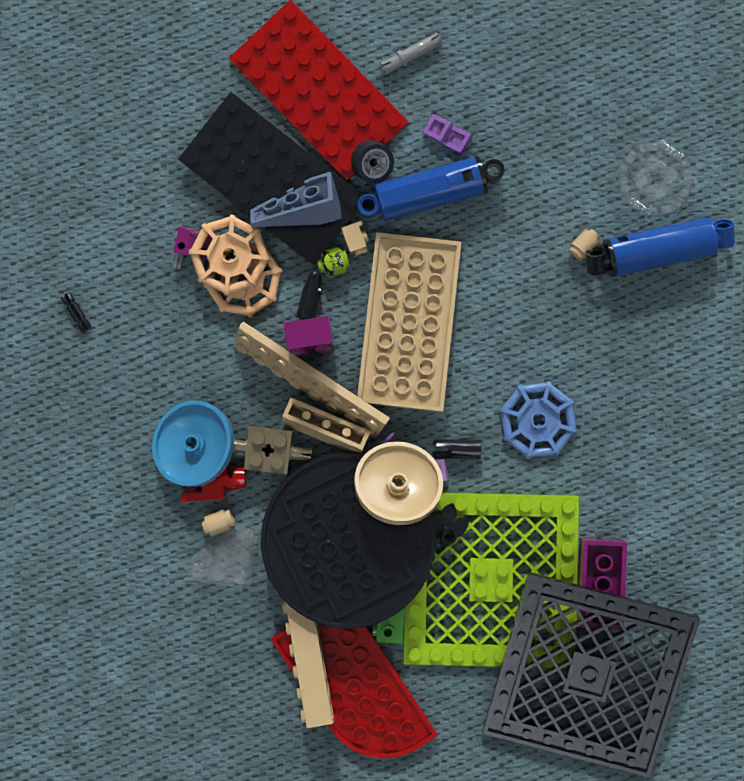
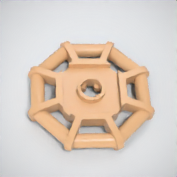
M230 215V217L208 224L203 223L201 225L202 229L188 252L191 255L198 276L197 281L224 293V296H229L231 293L246 288H255L267 262L270 261V256H268L261 235L262 230L252 227L250 224L236 218L235 215ZM229 226V232L216 236L212 232ZM234 226L250 235L244 238L234 233ZM209 234L212 241L207 250H201ZM253 238L259 255L252 254L248 242ZM232 249L234 251L233 255L236 256L235 259L225 260L226 256L223 253L225 251L229 252ZM200 255L207 256L211 268L206 272ZM251 260H259L250 276L246 270ZM216 272L225 277V284L209 277V275ZM241 274L246 277V280L230 284V278Z
M248 242L250 250L257 252L256 255H259L256 244ZM267 245L265 247L268 256H270V261L267 262V265L271 270H263L257 282L258 285L255 288L250 287L231 293L224 300L218 290L203 283L204 288L208 290L218 305L219 311L222 313L225 311L245 315L251 318L255 313L273 301L276 302L278 299L276 296L280 276L283 270L268 251ZM230 249L229 252L225 251L223 254L227 256L228 254L233 252V250ZM251 260L246 270L250 276L258 260ZM216 272L210 274L209 277L215 279ZM239 275L230 278V284L237 283V280L240 278ZM272 275L269 292L263 289L265 277ZM221 276V280L218 281L225 284V277ZM259 293L265 295L264 298L251 306L250 299ZM233 298L245 300L246 307L229 303Z

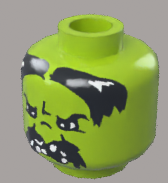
M339 247L322 251L320 254L321 259L317 260L320 272H325L329 278L345 274L347 267H350L346 251H342Z

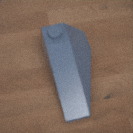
M328 172L311 177L304 181V186L296 190L292 187L286 191L287 194L279 199L272 198L251 209V226L320 225L341 219V206L332 173Z

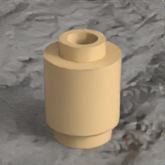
M584 229L571 243L569 252L579 261H582L584 258L586 259L585 251H591L594 247L599 246L600 241L598 239L600 236L592 229L589 231Z
M223 509L204 516L205 521L202 522L205 534L209 533L211 537L231 530V527L235 526L230 509L226 511Z

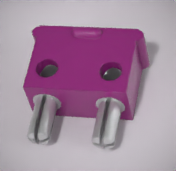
M178 227L176 229L178 234L173 251L176 253L173 266L175 269H181L183 256L191 257L188 254L189 249L192 248L199 234L198 231ZM209 234L202 246L206 250L212 241ZM181 243H184L185 248L182 250L179 249V245ZM200 255L204 266V261H208L207 256Z

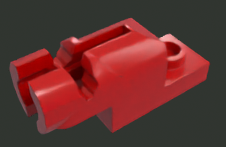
M244 467L234 468L231 477L229 469L225 468L215 480L203 485L202 491H199V487L186 488V492L180 493L181 502L225 499L227 489L229 492L247 487L246 470Z

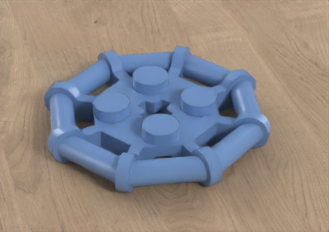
M550 381L530 385L519 384L504 406L499 409L504 435L502 439L529 460L533 457L560 455L562 448L578 430L575 424L574 400L559 391ZM543 392L542 398L530 400L527 393ZM548 394H551L562 404L558 407L547 399ZM522 396L525 403L518 412L512 411L511 409ZM564 408L567 426L561 424L560 411ZM541 414L543 416V425H534L535 420L533 417ZM510 415L516 416L518 429L514 432L511 430ZM558 430H566L555 444L552 438ZM521 433L530 441L529 447L515 438V436ZM548 441L550 447L534 449L535 442Z

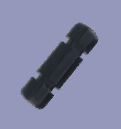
M72 293L64 294L61 300L64 305H67L66 309L74 322L78 323L79 330L81 332L89 330L91 324L85 319L86 316L78 303L74 301L75 298Z

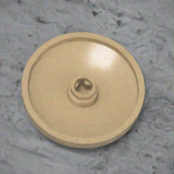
M388 442L372 448L362 457L355 472L354 488L359 503L371 516L388 524L408 525L426 518L436 508L443 490V477L437 462L422 448L406 442Z

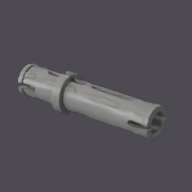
M435 32L403 51H397L396 55L380 62L382 70L387 75L401 66L406 67L408 62L441 46L442 40L440 36L437 37L438 33Z

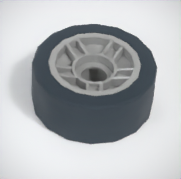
M368 140L362 142L352 153V170L356 176L367 183L376 184L382 182L389 177L393 170L394 158L392 152L387 146L378 141ZM373 158H375V159L373 160V162H372L373 165L371 166V165H370V160L373 159Z

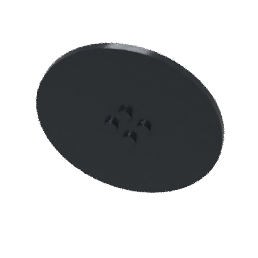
M343 452L330 454L314 459L298 468L276 490L266 509L262 523V558L273 587L280 597L297 613L311 621L329 627L347 629L367 627L396 615L422 589L432 568L435 555L436 533L432 513L412 524L393 525L379 521L361 506L355 493L354 479L357 466L365 455L362 453Z

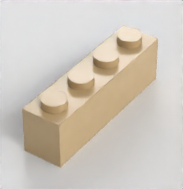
M290 398L282 415L281 424L349 453H362L371 432L294 398Z

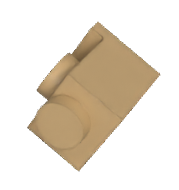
M362 221L341 228L350 254L355 253L356 256L368 252L365 244L369 242L365 230H360V228H363Z

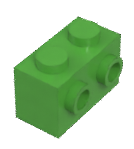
M405 608L389 619L373 625L372 636H377V642L403 644Z

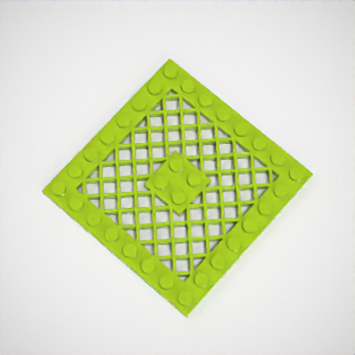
M442 493L439 503L432 514H440L443 507L453 503L457 518L464 517L463 515H479L471 523H468L465 531L466 533L469 529H472L479 537L471 544L462 536L457 537L455 543L461 539L468 546L460 555L452 548L454 544L446 546L439 554L435 552L433 564L439 560L446 568L438 576L430 570V574L435 579L429 585H427L426 580L416 597L405 607L403 664L501 667L507 646L505 643L509 640L511 633L504 623L511 616L515 618V612L519 605L518 603L511 610L505 602H512L513 595L520 601L521 597L515 591L523 583L525 584L527 574L522 578L516 569L525 562L532 569L530 572L540 574L537 570L546 562L552 568L547 577L555 575V579L577 584L579 496ZM484 515L499 517L491 523ZM506 516L521 517L513 524ZM527 516L542 518L534 524ZM549 517H556V524ZM481 518L489 524V527L482 534L474 527ZM504 518L511 527L504 534H501L495 526ZM526 519L532 528L523 535L517 526ZM545 520L554 527L546 535L538 528ZM491 529L500 536L492 545L484 538ZM513 529L521 536L514 545L505 538ZM534 530L543 537L535 546L527 539ZM555 531L556 546L548 539ZM481 539L489 546L482 555L473 548ZM504 540L511 548L501 556L495 547ZM525 540L532 549L522 556L516 548ZM547 541L553 549L544 557L538 548ZM448 550L457 557L449 565L441 558ZM471 550L478 558L470 557L469 566L462 557ZM493 551L499 558L484 557ZM513 551L521 558L514 566L513 558H506ZM534 551L542 558L535 567L526 560ZM554 553L555 567L548 561ZM459 560L467 567L460 576L451 569ZM449 571L456 580L447 587L440 578ZM470 572L468 587L462 578ZM513 573L520 579L514 587ZM437 581L445 588L438 597L429 590ZM458 582L467 589L459 598L451 591ZM428 593L434 599V601L426 607V598ZM447 593L456 600L448 608L440 601ZM468 594L469 601H476L469 609L461 601ZM484 602L497 603L489 609ZM436 603L445 610L437 619L429 612ZM458 603L466 610L459 619L450 612ZM479 604L488 611L480 620L472 613ZM502 604L509 613L500 620L493 612ZM559 604L562 611L569 608L568 606ZM555 605L554 610L551 607L548 608L552 612L548 618L559 613ZM576 611L566 616L570 624L577 620ZM426 614L434 621V622H433L429 627H427V628H426ZM447 614L455 621L448 629L440 623ZM468 615L476 621L469 630L461 623ZM491 615L498 623L489 631L483 622ZM562 618L554 622L556 631L566 626ZM436 624L444 631L437 640L429 634V631ZM457 625L466 632L458 641L450 634ZM479 625L487 632L480 641L471 634ZM500 626L509 633L502 641H499L493 635ZM548 626L545 627L551 634L553 633ZM570 631L560 636L564 644L574 639ZM534 633V639L536 641H539L538 637ZM426 636H427L432 642H426ZM448 636L454 643L440 642ZM469 636L475 643L462 642ZM491 637L497 644L483 643ZM556 638L554 639V645H548L550 642L546 643L550 651L560 646ZM576 645L567 649L571 656L573 650L576 649ZM543 646L533 650L537 658L547 653ZM564 651L554 656L557 663L568 659ZM528 654L526 664L533 661L530 654ZM550 658L540 663L543 668L554 666Z

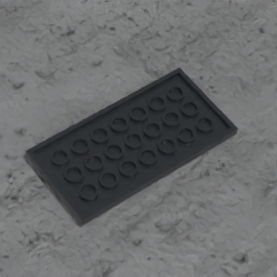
M232 92L227 95L178 158L182 164L249 216L250 210L272 198L279 199L287 194L286 191L292 187L296 190L304 186V181L311 177L331 172L340 201L341 219L320 225L265 227L314 266L317 260L321 258V252L330 247L342 231L341 228L345 227L357 212L358 200L363 196Z

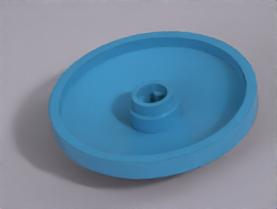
M196 400L186 401L171 408L159 421L152 440L153 459L160 473L169 481L184 487H199L215 480L229 464L234 449V433L227 416L219 408L207 402Z

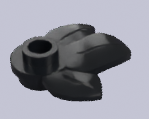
M453 503L443 507L440 514H432L436 540L442 546L446 547L454 544L457 537L462 536L468 527L469 518H457Z

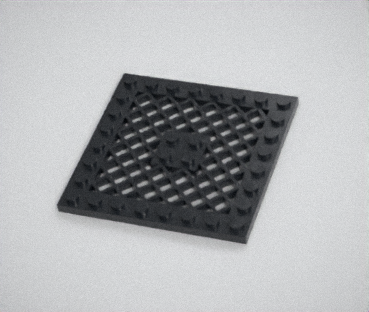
M528 572L482 734L650 778L700 622L699 616ZM559 604L568 606L569 608L562 611ZM555 605L559 613L548 618L544 610ZM580 610L591 613H589L586 616H583ZM576 611L580 619L570 624L566 616ZM541 613L545 621L537 624ZM602 616L610 617L612 619L605 622ZM598 617L601 624L591 629L587 621ZM562 618L566 626L556 631L552 623ZM622 621L629 622V623H633V624L630 625V626H628V627H625V625H624V623H623ZM619 622L623 630L612 635L608 627ZM584 624L587 632L577 636L573 629ZM549 626L553 633L542 638L539 630ZM644 627L652 628L654 630L647 633ZM640 628L644 635L633 640L629 633ZM605 629L609 637L598 642L595 634ZM570 631L574 639L564 644L560 636ZM665 632L670 633L669 639ZM535 633L539 641L532 644ZM661 633L665 641L654 646L651 638ZM626 635L630 643L619 647L616 640ZM591 637L595 644L585 649L581 642ZM556 638L560 646L550 651L546 643ZM648 641L651 648L641 653L637 646ZM612 642L616 650L606 655L602 647ZM578 644L581 650L574 649L571 656L567 649ZM543 646L547 653L537 658L533 650ZM634 648L637 656L627 660L623 653ZM665 648L663 658H661L658 651ZM599 649L602 656L593 654V652ZM564 651L568 659L557 663L554 656ZM655 653L659 661L648 666L645 658ZM528 654H530L533 661L526 664ZM620 655L624 662L616 666L617 661L613 658ZM550 658L554 666L544 671L540 663ZM642 661L645 668L634 673L631 666ZM569 665L565 676V674L562 671V668ZM537 666L541 673L531 678L527 670ZM628 668L631 675L621 680L617 673ZM659 668L657 677L655 678L652 671ZM558 671L561 679L552 683L548 676ZM649 673L652 681L642 686L639 678ZM522 674H524L527 680L520 684ZM614 675V677L617 680V683L611 685L612 678ZM544 678L548 686L538 690L535 683ZM635 681L639 688L628 693L625 685ZM531 685L535 693L525 697L521 690ZM563 685L562 690L566 693L559 696L556 688ZM622 688L625 695L615 700L611 693ZM653 688L649 698L646 691ZM552 691L556 698L546 703L542 696ZM518 693L521 700L514 703L516 694ZM643 694L646 701L635 705L632 698ZM608 695L611 702L601 707L598 701L605 703ZM573 696L577 704L567 708L563 701ZM578 696L585 697L586 699L580 701ZM538 698L542 706L533 710L529 702ZM629 700L632 708L622 712L619 705ZM594 702L598 709L588 714L584 707ZM560 704L563 711L553 715L550 708ZM525 705L529 712L519 717L516 709ZM616 708L619 715L608 719L605 712ZM646 708L645 715L643 718L640 711ZM581 709L584 716L574 721L571 714ZM546 711L550 718L540 722L536 715ZM636 713L640 720L630 725L626 718ZM602 715L605 722L595 727L592 719ZM567 716L571 723L561 728L557 721ZM533 718L535 723L528 722L527 720ZM623 720L626 727L616 732L613 725ZM588 722L592 729L581 733L578 726ZM553 723V724L555 725L556 729H555V728H551V727H547V726H549V725H551V724ZM609 727L613 734L603 739L599 732ZM640 728L639 734H638V737H637V736L635 735V733H634V730ZM575 729L577 734L570 733L569 731ZM630 733L633 740L623 744L620 737ZM596 735L598 740L589 737ZM617 740L619 745L612 744L611 742Z

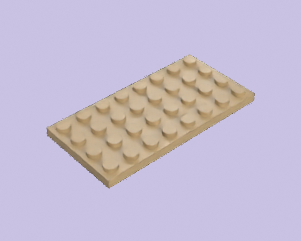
M376 232L357 395L366 403L443 412L461 242Z

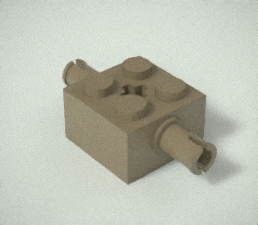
M249 426L248 439L246 441L234 439L233 452L244 454L245 470L288 474L290 461L294 459L310 462L312 456L303 455V453L312 454L313 448L294 447L292 444L294 431ZM268 444H271V448L274 449L270 456H267V452L263 450Z

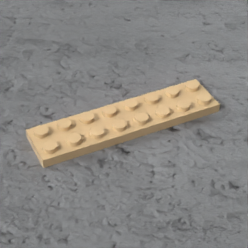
M245 322L238 328L233 345L236 346L239 352L248 354L254 358L257 364L265 365L271 369L274 375L289 381L292 387L306 392L309 398L321 402L330 412L337 413L344 420L371 431L369 437L377 438L388 422V416Z

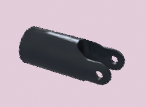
M315 271L309 274L302 290L296 318L304 320L316 317L321 296L320 285L322 277Z
M436 439L432 443L435 447L448 449L447 451H433L432 456L435 458L481 459V440Z

